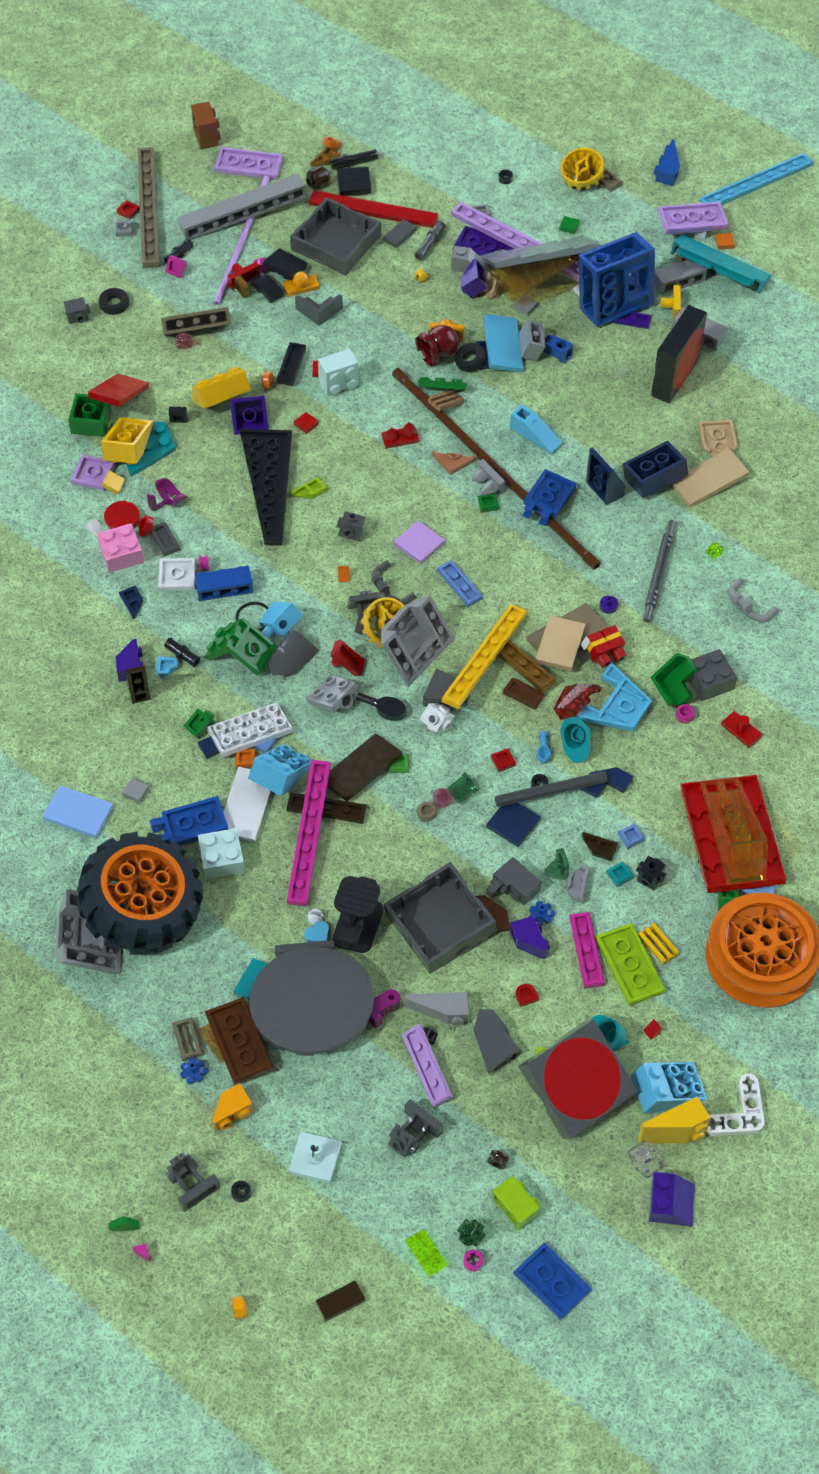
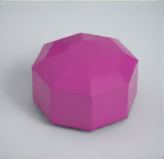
M683 704L678 706L675 717L679 722L687 724L693 721L695 710L692 706Z

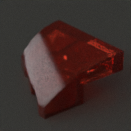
M596 684L565 686L553 709L560 720L574 717L584 706L591 702L589 696L593 693H600L602 688Z

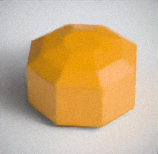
M242 1296L233 1297L232 1305L235 1319H245L247 1316V1306Z

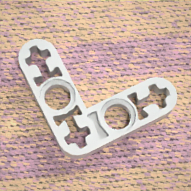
M747 1073L742 1075L739 1080L738 1087L742 1113L709 1115L710 1121L717 1126H715L714 1130L708 1126L707 1135L757 1134L762 1131L764 1115L759 1083L755 1075ZM746 1080H749L752 1084L751 1093L748 1094V1087L745 1084ZM752 1099L757 1103V1107L749 1108L746 1106L745 1101ZM742 1119H745L744 1124L751 1123L752 1119H755L756 1123L759 1124L757 1127H754L753 1124H746L745 1128H743ZM721 1120L724 1121V1123H723V1128H724V1130L721 1129V1128H722V1125H720V1124H721ZM735 1120L739 1127L731 1129L728 1127L727 1122Z

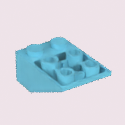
M281 744L254 759L248 779L281 796L290 791L310 768L311 759L305 754L293 751L290 746Z
M694 1062L643 1063L630 1075L634 1086L638 1090L637 1095L644 1113H659L670 1110L695 1097H698L700 1101L707 1100Z

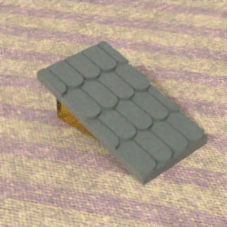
M578 236L563 241L554 240L536 246L527 245L508 251L503 249L481 255L480 257L488 265L504 296L514 301L577 262L579 254L597 248L601 244L593 241V239Z

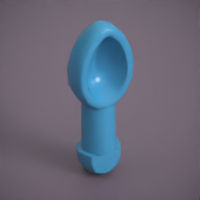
M541 731L539 734L540 747L537 750V756L542 763H547L551 758V749L548 747L549 735L546 731Z

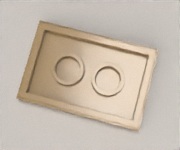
M549 615L535 662L572 671L586 624Z

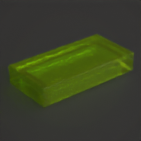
M424 1229L405 1239V1243L428 1278L447 1267V1263Z

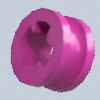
M206 554L204 557L198 555L200 572L203 569L209 571L208 555Z
M477 1250L467 1251L463 1260L464 1267L471 1272L480 1270L483 1265L482 1254ZM470 1256H475V1259H479L476 1265H471V1262H467L470 1260Z

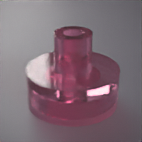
M181 332L175 338L178 349H189L193 345L191 335L186 332Z
M446 788L437 789L433 793V803L439 808L448 807L452 803V793Z

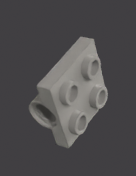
M330 674L306 699L310 705L328 711L336 712L338 708L347 710L353 705L354 698L352 694L359 687L354 681Z

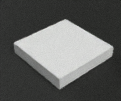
M196 558L159 559L158 591L195 590Z

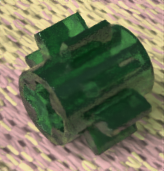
M465 1219L457 1229V1232L460 1233L459 1240L467 1247L471 1245L477 1247L486 1236L482 1233L484 1226L476 1219L471 1221Z

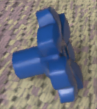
M537 901L536 907L531 906L529 909L530 916L533 915L534 919L537 920L536 922H539L540 925L543 924V921L549 924L552 921L551 917L555 915L554 910H550L551 904H543L542 901Z
M189 1058V1064L182 1063L181 1069L183 1071L180 1072L182 1079L187 1078V1083L193 1084L194 1079L197 1082H201L203 1080L202 1075L207 1074V1068L203 1067L204 1062L202 1060L196 1062L195 1058Z

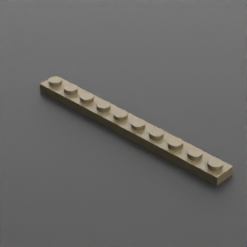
M138 148L143 268L160 267L154 148Z

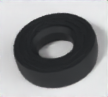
M109 288L100 294L99 306L103 312L117 315L128 308L129 297L122 289ZM118 298L120 303L111 305L108 304V300Z
M467 343L456 351L454 356L455 363L464 372L475 371L483 365L485 352L479 344ZM468 354H476L473 360L464 361L465 356Z

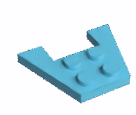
M611 663L602 675L603 681L616 687L600 711L583 703L574 717L581 719L583 722L633 732L651 706L652 700Z

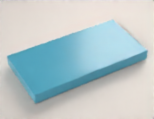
M484 314L483 322L489 368L522 372L523 361L517 318Z

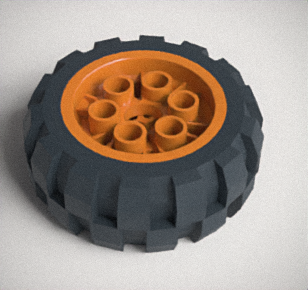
M137 832L121 834L120 840L117 842L114 838H110L97 846L96 853L90 854L82 867L77 887L79 914L83 919L86 918L85 926L96 939L100 936L106 939L104 945L118 952L120 947L130 949V955H146L148 949H153L155 953L170 949L174 941L179 942L191 931L193 923L197 920L203 899V883L198 879L200 872L191 857L188 859L184 858L185 850L174 841L171 844L163 842V836L149 832L147 837H139ZM112 880L118 882L117 884H110ZM126 902L127 907L125 909L120 907L123 903ZM149 907L152 910L153 914L148 915L147 910Z

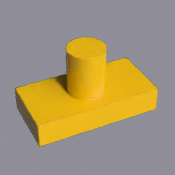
M674 285L672 298H660V308H672V320L681 311L680 285Z

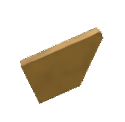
M326 147L310 162V166L331 165L330 159L340 157L341 153L333 148Z

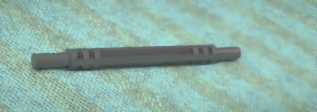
M669 520L667 530L663 534L645 603L644 622H650L653 609L656 608L674 538L673 531L676 524L674 520Z

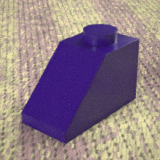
M475 258L460 278V288L470 298L487 289L485 269Z

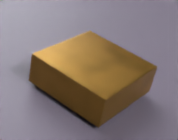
M240 275L235 277V287L238 293L243 298L249 297V285Z

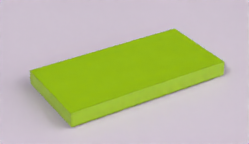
M632 923L595 936V940L628 1006L666 993V989Z

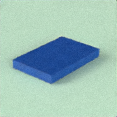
M545 1242L513 1272L560 1321L592 1291V1288Z

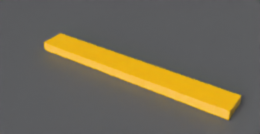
M513 604L509 605L443 695V703L456 709L461 707L526 617L527 610Z

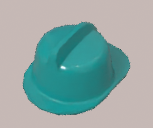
M569 717L564 720L560 729L564 752L572 762L581 763L587 759L591 751V730L581 719Z
M600 1014L591 1018L594 1019L613 1051H618L623 1045H628L626 1031L619 1022Z

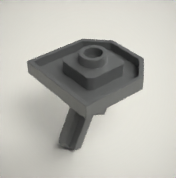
M363 591L360 592V595L349 596L347 608H356L358 616L354 630L356 633L363 634L364 625L361 624V619L364 617V610L375 600L384 598L385 593Z

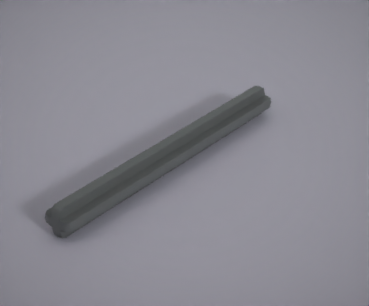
M605 771L496 795L494 800L497 807L605 783L607 782V775Z

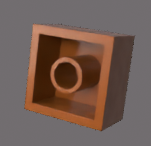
M209 101L191 105L193 130L200 150L219 146L218 140H221V136L217 128L220 127L218 118H215V108L211 107Z

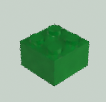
M75 393L68 419L71 433L105 437L112 412L111 404L88 397V394Z

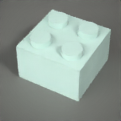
M350 349L318 359L319 383L327 396L338 394L346 389H353L359 385L358 362Z
M237 828L198 835L205 880L245 873Z

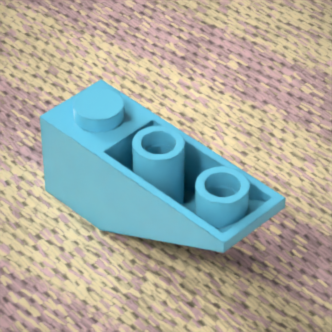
M520 405L511 414L510 429L548 453L552 454L562 444L542 419L524 405Z

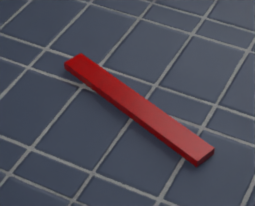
M313 190L309 199V205L318 207L328 197L355 212L367 216L397 222L405 219L414 225L433 228L438 219V213L316 190Z

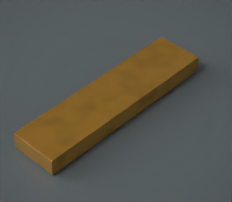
M508 640L498 654L502 660L541 693L556 684V678L510 640Z

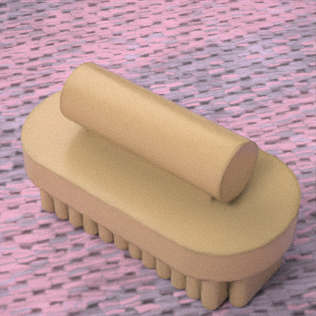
M488 272L486 274L487 289L484 290L483 297L497 300L500 296L503 279L497 272L493 274Z

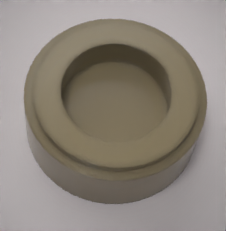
M423 802L418 806L417 816L422 821H431L436 817L437 809L434 804Z

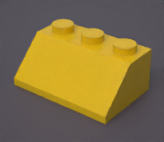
M233 367L227 373H218L212 379L198 381L197 385L192 386V401L205 409L250 391L251 388L245 370Z

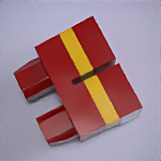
M616 625L587 635L581 643L584 651L588 650L592 663L597 661L601 668L611 664L612 660L609 657L611 655L616 662L626 657L623 649L626 643Z

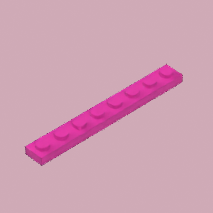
M311 760L287 904L307 906L331 762Z

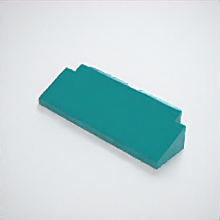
M683 234L673 242L671 254L674 255L678 249L677 253L679 256L707 269L716 270L718 274L744 286L752 287L755 281L759 282L758 294L761 293L771 277V274Z

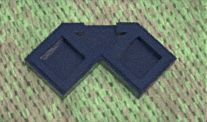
M617 767L590 772L589 774L605 771L607 782L583 787L580 790L598 798L607 784L624 793L633 780V775Z

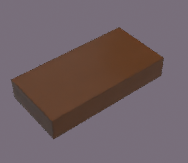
M511 678L502 693L536 710L545 697V693H541L514 678Z

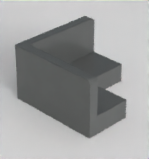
M297 294L295 296L296 310L320 326L343 309V296L341 294L334 298L330 296L321 304H317L308 296L302 298Z

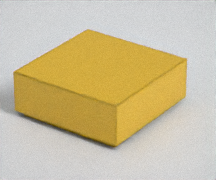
M109 470L101 486L114 494H118L125 478Z

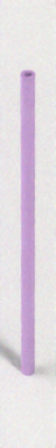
M264 176L260 187L267 185L270 177ZM255 217L246 220L213 302L215 305H220L228 285V275L233 273L231 268L237 263Z

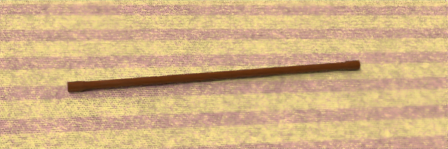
M396 368L392 372V376L400 384L404 385L480 460L484 459L505 480V484L524 501L528 493L443 411L439 412L428 403L429 397L400 368ZM550 516L547 525L581 556L587 565L593 570L598 568L601 562Z

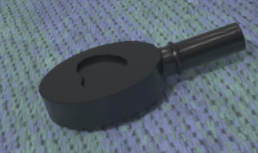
M362 693L357 694L356 700L376 707L377 713L384 719L398 721L402 720L406 715L404 703L397 698L385 696L376 699Z

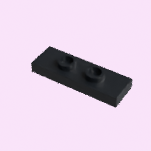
M289 342L276 379L278 384L294 386L306 351L305 344Z

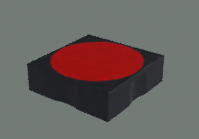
M688 305L658 348L652 397L670 404L699 361L707 312Z

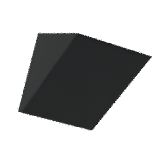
M431 1027L423 1028L429 1044L434 1045L438 1033Z

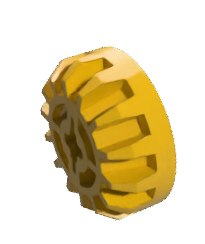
M578 148L569 152L563 158L560 166L564 183L568 184L572 189L576 187L577 190H581L585 186L588 190L591 184L594 186L598 185V180L603 179V173L605 172L602 156L591 148ZM590 168L594 170V176L591 175Z
M384 597L375 600L364 610V617L361 619V624L364 625L362 632L368 635L370 643L374 642L377 644V648H382L383 645L381 638L375 635L373 631L376 630L381 634V629L404 606L403 603L394 598ZM375 616L377 621L375 622V627L372 628L371 622Z

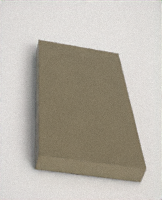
M587 603L560 617L586 624L579 647H581V643L587 635L608 628ZM546 626L527 636L526 640L537 653Z

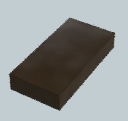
M356 1280L316 1300V1304L326 1322L366 1302Z

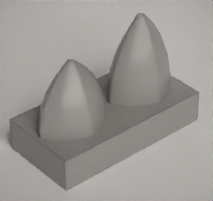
M484 459L478 462V469L475 471L472 481L482 482L487 480L480 494L487 495L497 491L500 494L506 491L505 480Z

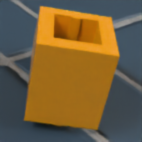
M240 1083L221 1093L212 1119L215 1131L219 1129L225 1130L232 1125V1122L238 1119L244 1120L253 1112L252 1102Z

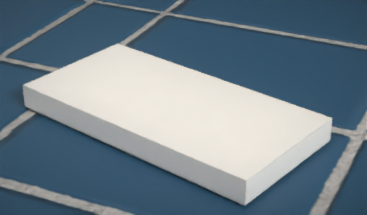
M238 767L223 813L228 829L237 828L240 840L255 843L272 791L248 779L251 769Z

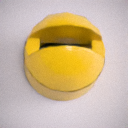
M418 268L415 272V280L418 279V282H424L429 277L421 268Z

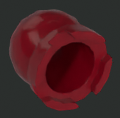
M442 324L433 327L428 333L422 332L415 337L417 351H421L425 357L423 358L425 363L432 366L439 362V358L451 357L457 351L459 337L453 328Z

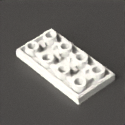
M278 702L207 727L208 733L212 737L222 758L271 739L293 733V727Z

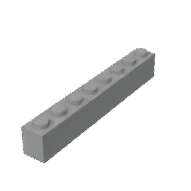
M295 174L177 217L179 226L185 239L192 240L307 198L306 187L299 174Z

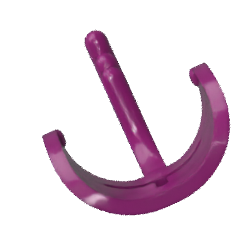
M161 478L155 482V487L163 501L157 504L156 497L147 494L148 507L152 511L160 509L165 504L174 507L188 496L178 491L168 478Z

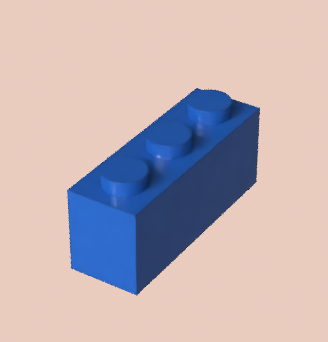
M249 566L195 574L199 601L253 593Z

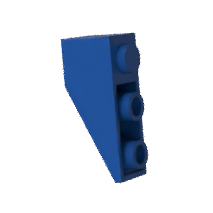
M673 139L669 145H666L664 155L660 157L659 166L656 165L654 169L655 181L674 186L680 167Z

